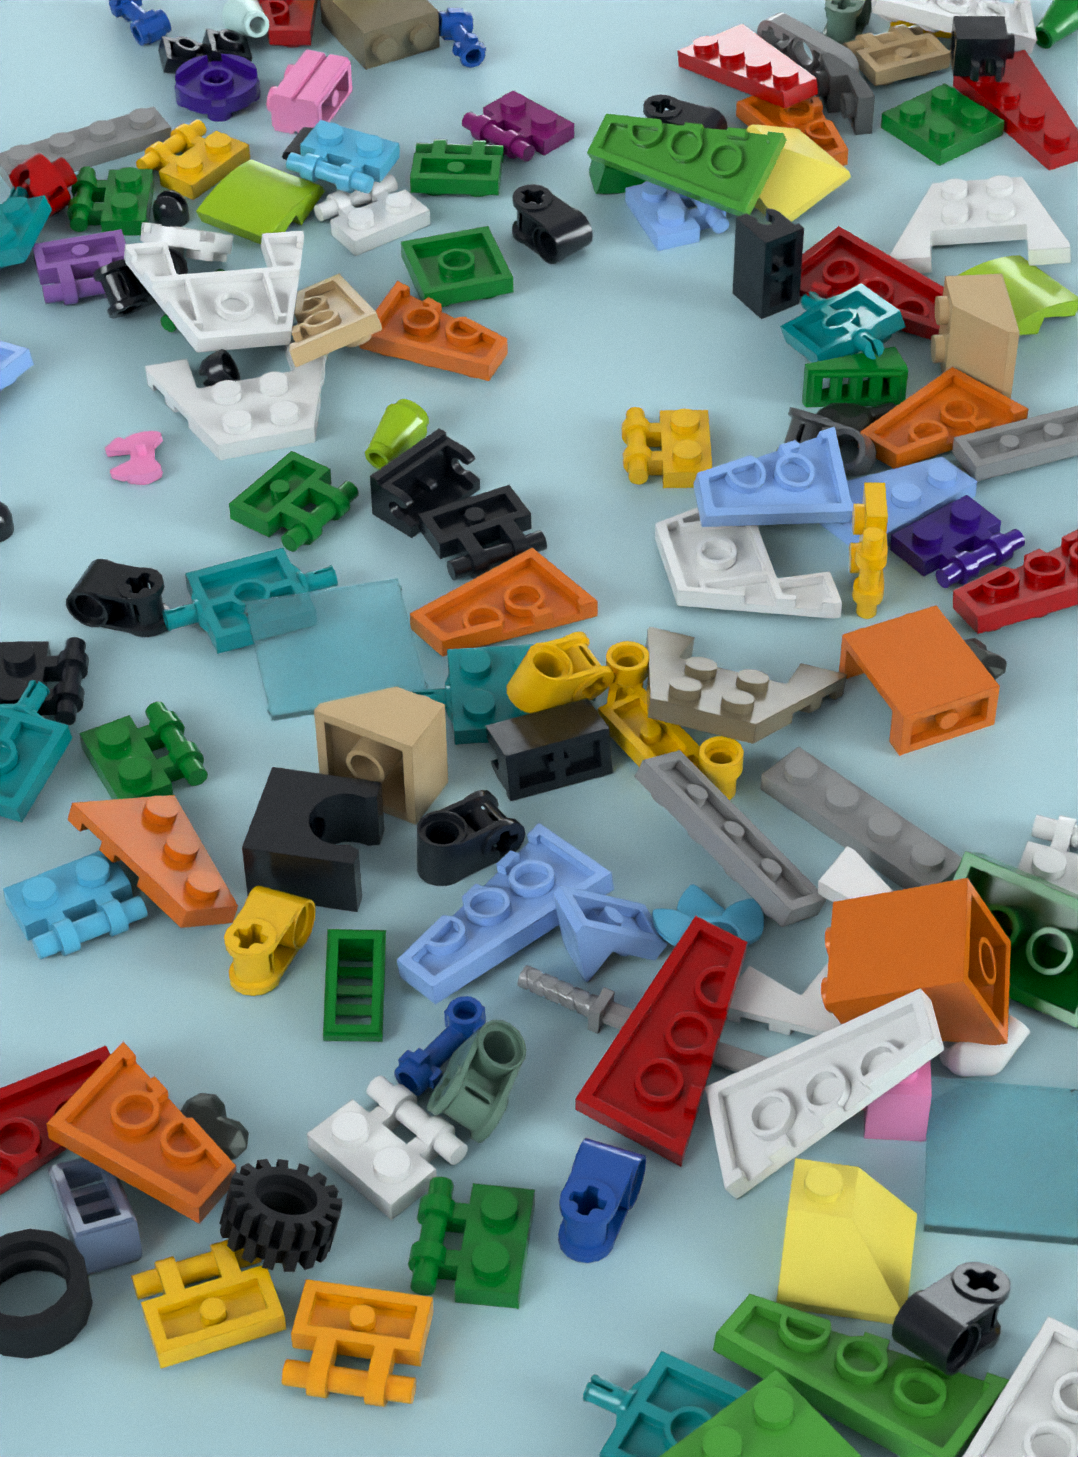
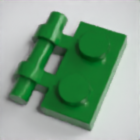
M434 139L433 143H416V153L413 156L410 174V192L425 193L431 196L442 194H468L473 197L499 195L502 163L504 162V145H487V140H473L472 144H448L447 139Z
M89 166L80 168L78 175H76L77 183L71 187V193L74 198L70 200L67 210L71 229L75 232H83L87 229V226L101 225L102 232L122 229L123 236L141 235L142 222L149 223L155 184L153 169L124 167L117 170H109L107 180H97L96 172L93 168Z
M291 451L229 503L230 519L269 538L281 527L288 529L281 537V542L287 550L295 552L303 544L311 545L322 535V527L330 520L336 521L350 510V503L358 497L359 492L357 487L350 481H345L338 488L331 486L330 468ZM309 503L316 505L310 512L303 510Z
M159 701L153 702L146 708L145 714L150 721L149 725L137 728L130 715L79 733L82 750L112 800L173 795L171 782L185 778L189 785L198 786L207 779L208 773L203 766V754L194 742L187 741L183 735L185 727L175 712L168 711L164 703ZM166 747L169 752L168 755L156 759L153 751Z
M442 1176L432 1178L429 1183L428 1194L424 1195L419 1203L417 1220L422 1225L419 1241L412 1244L409 1255L408 1267L413 1272L410 1284L411 1290L419 1295H431L435 1292L437 1279L455 1281L456 1303L519 1309L535 1208V1189L473 1183L469 1204L457 1203L452 1199L454 1183ZM446 1232L464 1234L461 1250L447 1249L444 1246Z

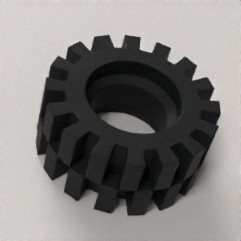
M268 1159L257 1160L255 1168L250 1163L241 1166L240 1173L235 1171L231 1178L219 1223L221 1224L220 1234L222 1238H229L227 1246L233 1252L243 1248L242 1259L249 1263H252L256 1257L263 1259L262 1268L273 1270L275 1263H282L284 1272H295L297 1262L304 1270L313 1268L315 1261L322 1263L326 1259L327 1253L330 1252L343 1206L342 1198H337L339 1191L335 1185L325 1186L327 1177L320 1172L313 1177L307 1175L309 1167L299 1163L297 1170L288 1168L289 1160L278 1159L276 1167H271Z

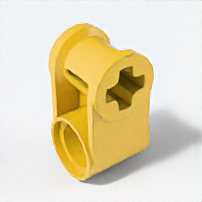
M580 631L568 634L563 638L532 645L508 682L507 695L517 708L526 713H534L586 698L591 701L602 694L612 684L615 677L610 667L601 666L588 647L590 644L589 638Z
M260 885L255 886L250 891L243 908L233 923L227 928L224 935L226 951L233 958L228 972L230 985L235 991L243 995L257 996L272 991L279 984L281 977L299 949L304 947L311 935L316 911L314 901Z

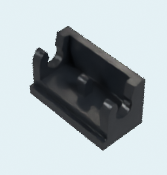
M766 209V219L772 223L768 225L760 224L756 218L747 213L736 217L732 294L760 319L799 304L804 227L799 223L793 224L782 213L774 209Z
M438 428L370 476L372 514L413 538L420 533L418 514L469 498L480 490V479L471 471L465 470L458 461L459 459L463 464L469 465L475 460V456L469 449L447 437L446 432Z
M588 698L486 725L487 739L498 758L492 760L491 764L510 801L613 773L609 727Z

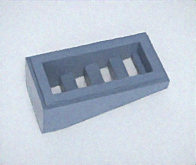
M84 1158L48 1167L49 1178L69 1239L83 1255L87 1274L138 1261L142 1257L138 1224L120 1179ZM103 1179L102 1183L70 1191V1189Z

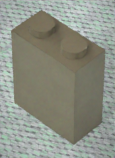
M320 0L322 24L365 70L440 47L438 10L428 0Z

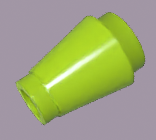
M400 399L386 407L369 447L365 451V457L373 467L381 469L426 437L429 418L424 409L408 399Z

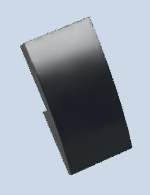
M206 29L202 43L183 36L177 38L162 36L158 48L164 73L176 74V70L182 64L195 57L208 55V62L222 61L221 54L241 56L252 62V54L247 37L229 29L221 31Z

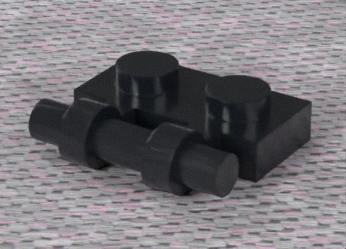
M510 485L418 514L419 530L440 559L460 554L461 557L447 561L448 573L452 580L469 575L472 579H475L488 572L490 568L499 566L530 548H534L537 552L547 549V541L542 531L539 530L524 535V531L532 529L531 513ZM497 540H501L502 542L500 544L485 549L482 548V545Z
M79 637L67 639L64 650L58 656H51L49 641L0 642V704L17 703L30 680H36V683L40 681L46 686L47 682H59L53 689H49L50 694L45 698L37 713L41 716L55 715L54 719L56 722L68 726L74 724L76 714L81 711L84 703L85 691L81 686V680L88 674L89 657L85 653V641Z

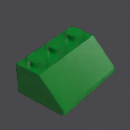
M965 851L953 880L964 878L970 880L1011 941L1009 998L1078 1028V894L985 854Z

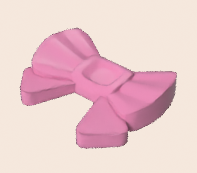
M144 431L127 436L125 439L117 437L105 447L108 457L130 455L129 461L110 470L112 479L123 482L127 481L129 484L147 485L160 479L163 471L160 463L155 460V449L163 442L161 433L158 431Z

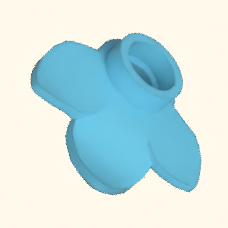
M695 884L690 885L682 894L676 910L661 908L654 909L652 912V919L657 933L674 946L677 945L695 916L747 941V946L759 940L764 929L762 909L753 898L738 901L724 909Z

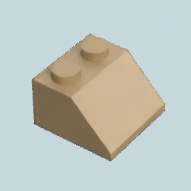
M1003 274L945 276L943 296H936L935 320L936 324L940 325L939 334L932 335L931 337L932 362L940 363L942 374L951 367H954L1011 399L1020 332Z
M395 686L319 703L314 709L319 773L381 782L383 812L416 825L448 783L445 704Z

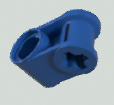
M588 1138L582 1141L575 1156L572 1171L559 1200V1208L563 1220L559 1228L558 1243L560 1249L567 1257L577 1262L591 1263L608 1256L613 1249L628 1211L633 1208L638 1198L646 1170L647 1161L645 1155Z

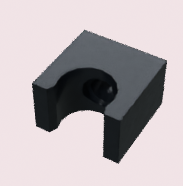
M272 767L242 846L247 896L255 886L260 885L311 899L314 901L315 906L358 912L362 900L359 849L350 845L335 844L358 842L367 846L380 845L385 831L381 782Z

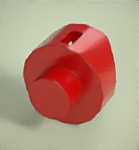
M36 153L21 162L9 175L12 187H15V189H17V186L24 188L28 192L29 198L45 195L52 209L49 217L68 207L71 200L68 188L77 183V177L72 167L63 157L50 162L42 153ZM30 178V183L27 184L25 180Z

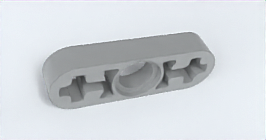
M777 13L761 21L758 25L757 35L812 75H814L815 71H820L821 53L833 54L859 73L858 60L849 48L785 13ZM803 42L809 47L813 59H810L807 55Z

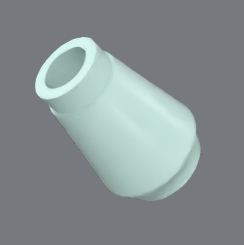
M227 0L222 10V21L226 29L236 31L243 36L255 38L262 37L267 33L269 20L256 0Z

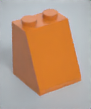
M968 878L833 902L831 926L827 927L825 931V946L829 961L827 977H824L821 982V996L826 1010L829 1013H833L841 1024L921 988L932 1001L942 1041L972 1042L985 1045L1008 1044L1011 941Z

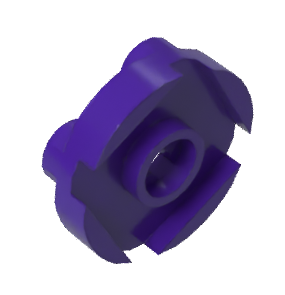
M221 54L222 61L208 62V55L188 60L176 70L175 74L177 105L196 113L207 114L208 119L214 122L229 120L233 112L246 108L259 100L261 96L257 69L248 59L233 54Z

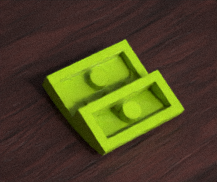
M250 159L223 178L204 199L196 212L201 222L261 245L262 234L285 232L291 222L302 225L325 191L321 185Z
M1021 255L1006 256L986 261L957 275L1003 274L1019 328V335L1038 334L1045 317L1075 316L1078 310V296L1036 266H1029V261Z

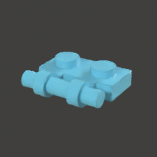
M320 120L300 144L301 155L294 152L289 154L286 168L300 173L301 178L308 181L317 182L321 179L336 184V188L341 191L353 193L357 190L369 194L373 188L374 181L381 183L400 158V146L397 142L383 139L376 135Z
M101 851L3 888L6 905L27 941L32 940L33 947L40 960L58 952L66 956L81 950V943L105 933H109L113 937L129 930L130 923L148 916L143 899L139 895L133 897L131 883L118 862L112 863Z

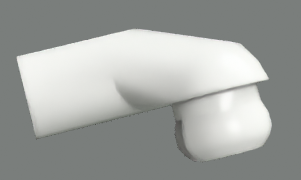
M1009 1015L1008 1044L985 1045L972 1042L944 1041V1051L939 1054L942 1064L948 1067L955 1075L961 1077L994 1076L1003 1070L1030 1034V1030L1018 1019Z

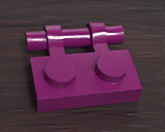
M514 90L483 107L482 115L478 116L473 112H467L462 119V126L471 131L473 138L476 140H487V143L491 142L494 145H504L505 156L511 159L518 157L525 162L532 159L535 151L545 156L574 139L573 122Z

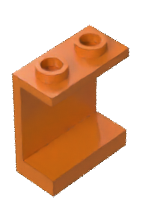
M937 605L842 635L839 672L847 674L846 679L865 673L891 708L892 719L889 742L899 756L995 724L1000 685Z

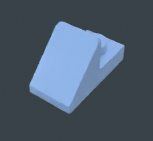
M559 885L553 892L563 943L585 982L591 980L612 952L621 956L631 955L656 960L668 945L667 941L657 933L652 916L645 904L564 885Z

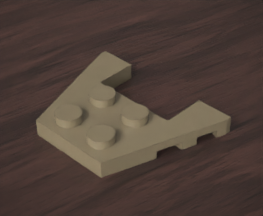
M654 627L647 629L645 648L649 652L646 687L648 718L754 744L791 724L793 713L797 711L812 713L821 708L823 697L829 695V698L836 700L844 694L847 674L801 663L788 683H780L769 680L767 674L758 670L745 669L735 672L717 667V663L711 659L692 657L695 637Z

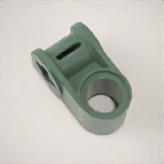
M826 0L825 11L828 21L822 34L840 44L854 41L857 35L862 34L865 25L869 23L872 12L871 0Z
M491 1020L482 1025L452 1054L443 1077L429 1099L427 1110L436 1116L444 1113L469 1129L470 1138L478 1143L483 1142L502 1118L508 1104V1095L525 1060L526 1045L521 1033L512 1024L503 1020Z

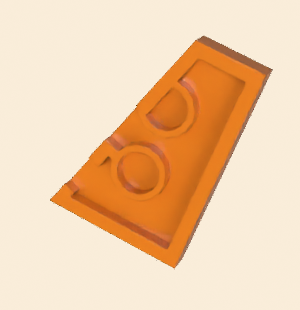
M754 96L737 101L736 117L747 126L755 124L797 128L842 166L847 165L848 148L834 123L827 120L824 116L823 104L819 97H810L785 109Z
M399 281L395 283L375 310L383 330L371 334V339L359 346L360 349L380 353L384 356H392L423 364L427 367H435L490 381L508 354L507 338L465 316L457 318L449 316L442 312L441 303L429 297L423 301L410 295V287Z
M951 367L860 432L868 436L875 444L876 459L895 469L953 450L954 437L1027 419L1028 408L958 369Z
M530 548L410 613V629L443 657L447 656V649L481 647L598 616V601L534 548Z
M175 795L72 803L67 820L80 832L89 829L101 840L99 850L112 863L122 860L139 877L137 887L180 928L233 923L238 904Z
M124 1041L47 1123L48 1137L52 1141L199 1224L227 1193L231 1178L236 1171V1165L192 1117H185L169 1099L168 1090L155 1076L150 1078L136 1063V1055Z

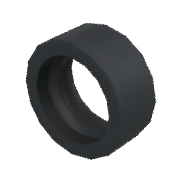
M26 1229L6 1233L0 1237V1285L17 1274L36 1270L52 1272L66 1280L67 1286L66 1292L57 1303L41 1313L20 1317L4 1315L0 1312V1354L3 1356L29 1359L52 1354L72 1342L87 1324L93 1301L85 1259L72 1241L53 1231Z

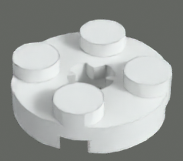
M142 222L140 241H143V243L167 241L168 248L174 249L184 255V248H186V258L204 261L227 262V254H231L233 235Z

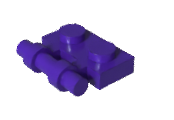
M965 495L891 535L890 550L923 577L936 571V580L943 588H948L956 583L964 585L979 576L981 569L991 564L999 566L1012 559L1014 551L1025 545V538L1018 529H1013L1005 534L1001 533V520L971 497Z

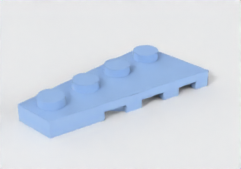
M538 823L527 834L528 843L518 853L510 850L496 863L498 872L484 886L475 884L462 896L463 906L453 916L442 915L397 959L399 975L426 998L437 1004L557 927L559 920L553 892L559 885L607 895L614 890L612 872Z

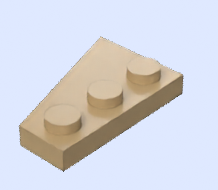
M337 274L297 292L294 312L297 325L292 326V336L295 342L290 344L289 352L295 367H299L344 346H360L371 339V334L383 330L377 312L340 274Z

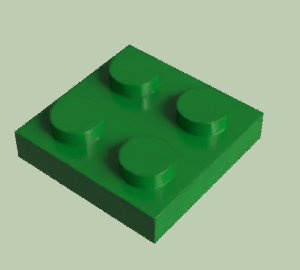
M944 83L882 112L881 128L940 166L1002 136L1004 120L964 96L955 88Z
M489 226L401 241V257L421 301L429 297L441 303L442 307H447L455 303L476 299H491L498 295L514 293L513 276Z

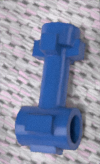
M109 0L111 13L116 18L122 16L127 22L132 21L130 24L131 32L137 43L141 46L161 40L162 36L167 35L172 30L167 15L161 9L156 11L152 9L145 12L140 7L143 5L142 0Z
M447 8L446 11H438L439 37H442L444 40H454L452 52L455 56H459L463 66L473 68L480 65L485 59L486 47L478 41L477 35L472 33V14L465 12L463 8Z
M461 996L452 1000L444 1011L446 1028L424 1050L418 1048L415 1052L407 1050L398 1059L399 1066L394 1070V1075L399 1084L404 1085L416 1096H420L428 1087L433 1090L436 1088L443 1077V1071L439 1068L465 1040L486 1023L485 1007L476 998Z

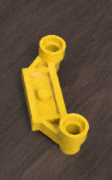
M623 641L612 645L606 653V666L610 667L615 678L609 686L607 704L598 707L599 715L609 727L610 737L638 767H640L645 759L680 750L729 800L732 799L736 793V780L743 770L744 751L741 744L731 738L716 736L705 740L699 746L680 725L648 718L647 691L643 688V681L648 677L649 652L643 645L632 641Z

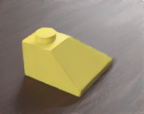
M755 124L746 128L748 133L765 135L768 132L784 133L787 140L754 206L765 216L766 209H774L792 222L851 178L850 172L797 128Z
M795 1158L776 1302L805 1312L893 1324L900 1308L908 1299L917 1213L859 1167Z

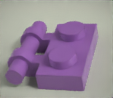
M122 229L34 244L32 248L40 284L43 285L42 291L45 304L63 301L64 305L78 303V298L104 294L105 298H107L101 282H95L92 273L106 264L124 259L126 242Z

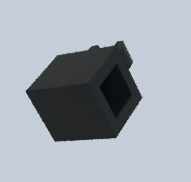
M953 16L949 52L953 76H970L973 82H978L979 76H994L995 82H1001L1005 74L1006 59H1013L1015 49L1014 33H1007L1005 16Z

